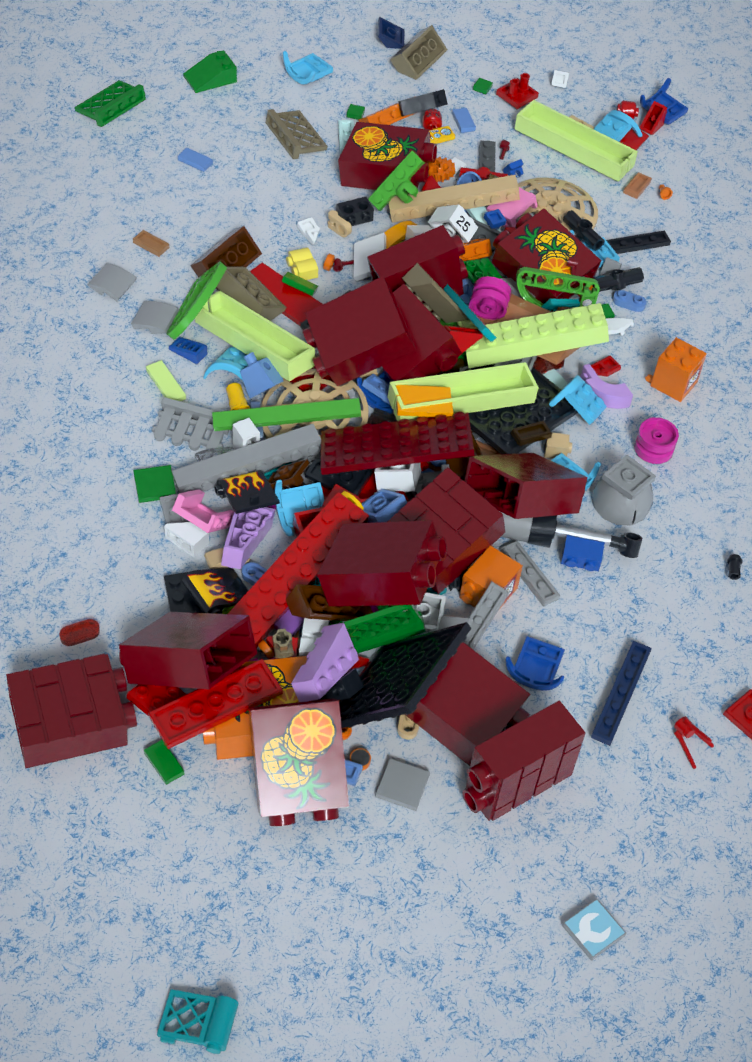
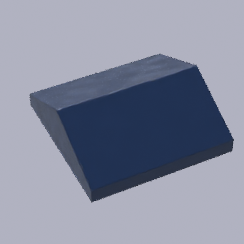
M381 17L378 18L379 39L386 48L402 49L404 47L405 29Z

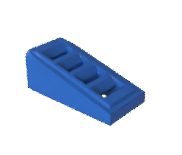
M182 337L177 338L169 346V350L195 364H198L208 354L205 344Z

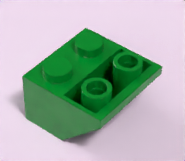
M488 258L463 261L467 268L468 278L473 285L481 277L502 278Z

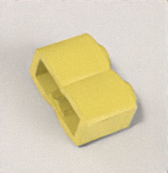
M308 247L288 251L286 261L288 267L291 266L292 274L305 280L318 278V266Z

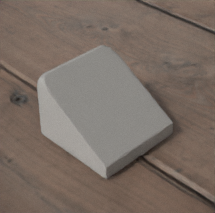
M607 257L599 276L621 269L622 263Z

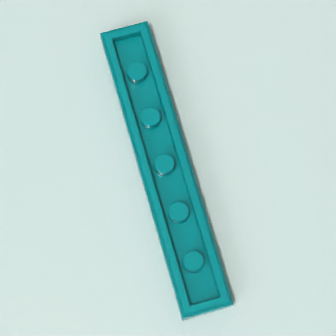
M447 284L443 288L444 291L490 342H493L497 337Z

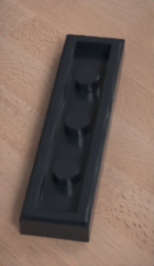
M665 230L606 240L617 254L669 246L671 243Z

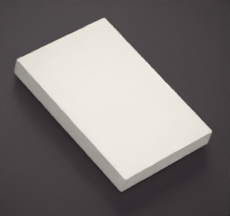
M384 232L354 243V279L356 281L371 276L367 257L386 249V235Z

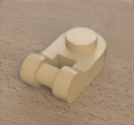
M329 211L328 218L330 220L328 221V228L341 237L350 235L352 232L351 224L338 216L337 211Z

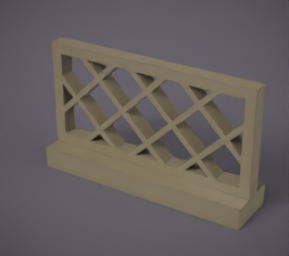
M274 109L268 110L265 123L292 159H299V154L327 150L328 146L300 110L276 113Z

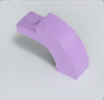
M590 364L583 365L580 377L591 386L595 394L604 401L608 408L622 409L630 407L633 394L625 383H606L598 377Z

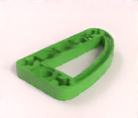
M221 261L207 270L193 283L166 333L173 340L191 324L217 287L227 269V266Z
M529 267L520 268L516 274L517 287L523 299L540 307L544 304L534 298L528 292L525 285L580 294L579 307L583 306L582 303L586 299L591 300V304H596L600 291L598 281L592 278ZM524 273H527L528 276H526L525 279H522ZM540 275H544L546 277V280L544 282H538L537 277ZM557 278L563 280L560 285H555L553 282ZM573 281L580 283L577 288L570 287V284ZM591 285H594L595 288H592V290H589L588 287H591Z

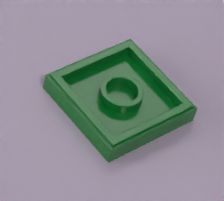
M171 465L133 470L139 503L158 501L160 497L176 494Z

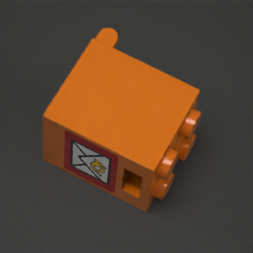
M676 337L659 356L654 375L648 374L645 379L651 383V387L681 402L697 384L707 353Z
M490 545L463 575L459 598L466 604L476 607L490 583L494 582L510 592L504 601L505 603L518 589L523 565Z

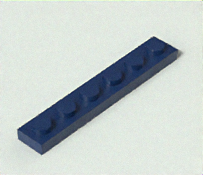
M636 641L632 642L591 736L592 739L611 746L652 648Z

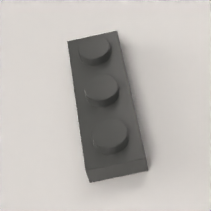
M480 140L479 168L486 167L491 172H495L496 142Z

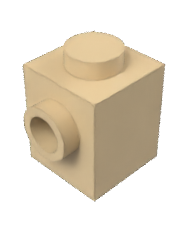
M552 433V437L546 439L544 457L555 458L561 453L567 457V454L571 453L572 442H569L570 435Z

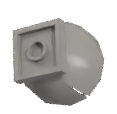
M625 455L603 473L594 487L593 502L595 510L603 519L616 525L631 526V524L634 525L644 520L653 505L651 483L655 481L656 475L630 456Z

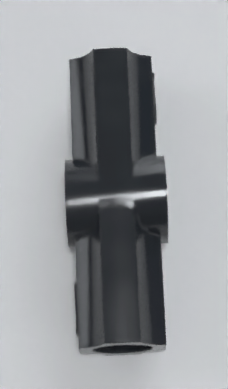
M573 210L568 211L563 217V221L575 232V237L580 241H585L595 251L604 245L605 240L592 229L591 221L581 219Z
M640 267L629 270L619 269L610 271L607 275L593 277L592 279L598 281L599 292L610 289L622 290L627 285L643 282L644 273Z

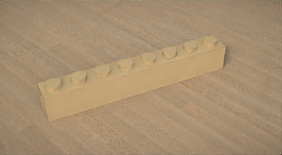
M516 175L422 191L418 192L416 197L409 194L413 199L410 203H404L398 196H394L389 202L392 223L432 216L437 207L460 205L466 210L520 200L519 186Z

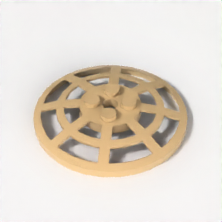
M534 178L518 183L520 188L530 184L531 186L525 189L527 192L533 189L539 192L536 194L538 207L536 209L529 207L519 218L526 213L534 212L537 214L545 208L570 231L572 229L563 221V217L568 211L573 210L581 219L584 218L591 221L593 230L596 227L598 220L596 203L579 186L556 178ZM551 186L556 188L555 190H545L543 187ZM562 189L570 192L573 196L564 195L561 193ZM583 200L589 201L593 207V217L585 213ZM571 201H578L580 210L572 207Z
M309 369L299 375L315 374L314 378L301 380L294 384L283 378V382L270 388L261 405L262 408L333 401L340 394L344 399H350L346 391L354 388L358 392L363 404L360 426L368 424L369 420L366 397L354 381L351 380L343 386H337L332 381L321 379L316 369ZM313 383L312 390L302 392L297 388L304 384ZM320 384L329 385L335 388V390L326 393L320 390ZM282 385L286 388L280 395L277 405L266 406L269 397L278 387ZM290 392L296 396L292 404H282ZM344 418L338 427L333 420L280 425L281 429L274 436L292 431V428L297 424L301 427L314 424L316 429L326 426L328 428L341 429L348 425L351 418ZM263 426V433L266 439L274 437L268 426Z

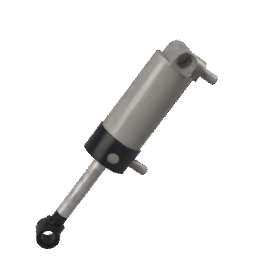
M502 513L506 532L501 537L550 548L554 536L566 538L567 535L605 542L604 546L618 548L621 555L628 558H637L643 539L640 535L630 532L617 537L559 525L556 520L557 515L514 519Z

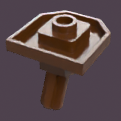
M305 459L284 465L271 475L268 482L272 489H275L277 480H282V487L284 489L304 486L302 484L304 479L301 474L310 463Z

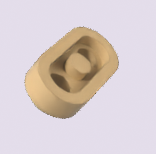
M400 715L397 729L399 736L406 740L415 738L418 734L419 726L406 715Z

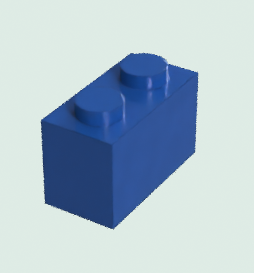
M567 535L561 564L599 572L605 542Z

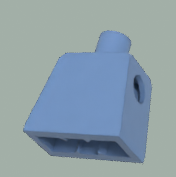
M254 352L244 356L248 367L241 370L240 374L249 398L255 397L284 381L267 357L258 361Z

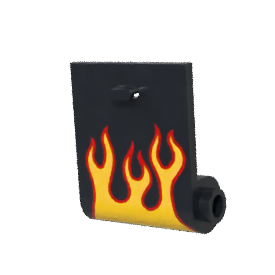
M262 471L217 480V484L214 485L216 495L220 496L221 499L227 497L236 514L280 504V500Z
M229 567L193 570L182 579V583L203 613L222 614L225 607L235 606L249 591L235 570Z

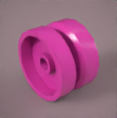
M490 276L481 277L476 280L469 302L472 311L477 316L489 320L504 317L512 293L508 283L502 279Z
M653 417L646 419L640 425L634 445L635 452L641 459L652 464H662L669 461L673 456L679 438L678 429L673 423L663 418Z

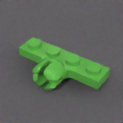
M411 151L368 200L379 211L394 196H398L404 203H410L413 199L408 193L415 197L418 194V188L411 182V177L425 162L414 151Z

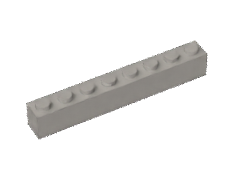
M310 424L172 470L173 479L179 493L198 489L207 491L214 488L217 480L256 471L264 472L265 470L292 462V460L297 461L301 457L315 455L321 452V438L314 424Z

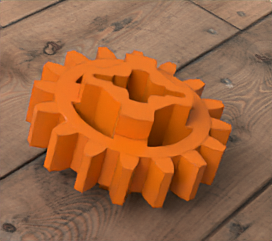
M439 157L436 158L434 163L428 162V177L432 175L437 183L444 182L445 179L450 180L449 177H454L455 163H452L451 159L447 161L446 157L444 159Z

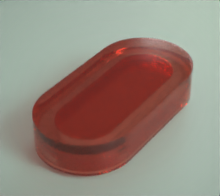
M87 619L65 626L60 630V641L65 646H74L95 639L100 634L99 623L93 619Z

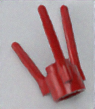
M684 716L675 723L674 728L677 731L674 735L678 738L692 768L696 769L694 760L683 737L690 738L696 734L711 748L714 747V744L705 733Z

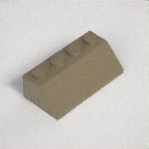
M431 25L416 34L390 61L399 73L417 80L448 49Z
M418 263L402 277L411 292H415L414 295L421 302H425L423 305L429 311L434 310L432 314L438 320L442 318L446 323L469 319Z
M227 267L217 285L219 291L269 321H272L287 308L246 267Z

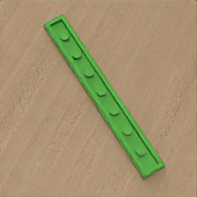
M359 398L212 412L214 431L232 430L234 423L250 418L256 427L361 417Z

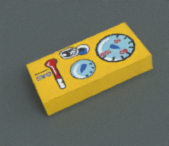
M449 126L430 130V143L438 144L455 139V134Z

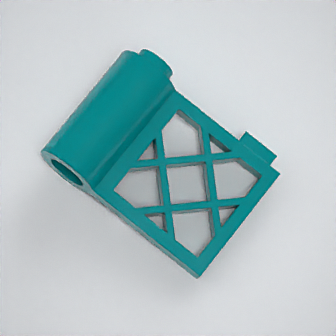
M171 989L157 1036L161 1037L160 1041L175 1045L176 1041L198 1044L207 1047L206 1050L210 1053L220 1054L221 1051H225L227 1048L239 1002L227 996L211 997ZM175 997L185 999L187 1005L175 1012L172 1007ZM201 1002L209 1003L207 1011L198 1016L193 1007ZM191 1009L196 1018L183 1025L178 1016ZM176 1018L181 1027L174 1032L165 1031L167 1023ZM199 1023L202 1028L200 1036H189L187 1029Z

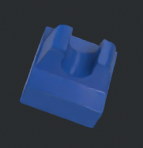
M522 159L508 164L502 171L509 176L516 175L515 173H517L521 177L524 174L522 169L524 163Z
M499 209L486 212L483 217L487 225L491 229L496 230L504 226L507 221Z

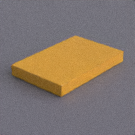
M396 385L399 393L396 396L401 397L404 405L451 398L450 387ZM398 401L396 402L397 416L436 417L440 414L453 416L452 402L401 409Z

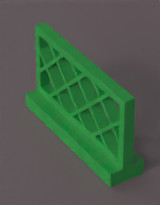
M118 80L74 108L76 112L96 120L97 126L103 127L146 100L144 87L140 84L132 86Z
M396 605L343 622L346 629H348V634L357 654L426 632L422 613L417 611L414 605Z

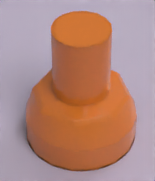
M663 184L659 186L660 197L663 200L671 198L673 194L671 188L665 187Z

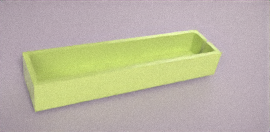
M535 100L522 109L516 117L515 130L618 182L635 165L638 151Z
M221 291L211 295L195 317L197 324L246 355L254 352L258 361L267 357L280 376L288 381L293 380L315 366L313 363V358L315 357L314 347Z
M601 303L486 324L497 338L490 342L483 335L479 341L465 351L468 368H474L609 342L608 324Z
M526 362L393 381L390 382L387 398L392 409H394L397 421L401 419H417L419 416H397V401L401 409L452 402L453 414L457 412L471 413L535 403L539 387ZM396 385L450 387L451 398L404 405L401 397L396 396L399 395Z

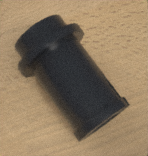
M732 554L727 559L729 564L728 577L732 580H737L741 577L740 568L743 560L740 555Z

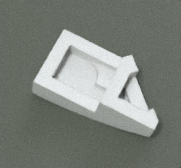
M312 217L298 222L297 227L303 236L311 244H315L320 227L316 225Z
M606 318L609 335L619 333L620 336H623L625 334L624 331L629 326H634L632 319Z

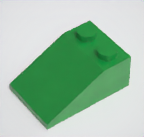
M222 50L206 56L183 73V77L193 91L199 93L236 83L237 67L227 53Z

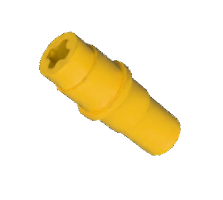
M229 384L226 392L230 411L251 409L247 404L241 384Z

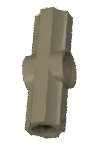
M285 628L278 629L277 633L272 636L275 658H290L294 655L292 635Z

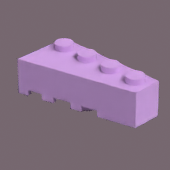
M264 507L238 514L234 512L224 545L222 566L236 569L243 567L272 528L275 509Z
M344 623L323 627L321 631L322 636L316 639L314 650L309 652L306 657V664L300 667L291 684L299 702L321 699L359 660L357 651L353 646Z

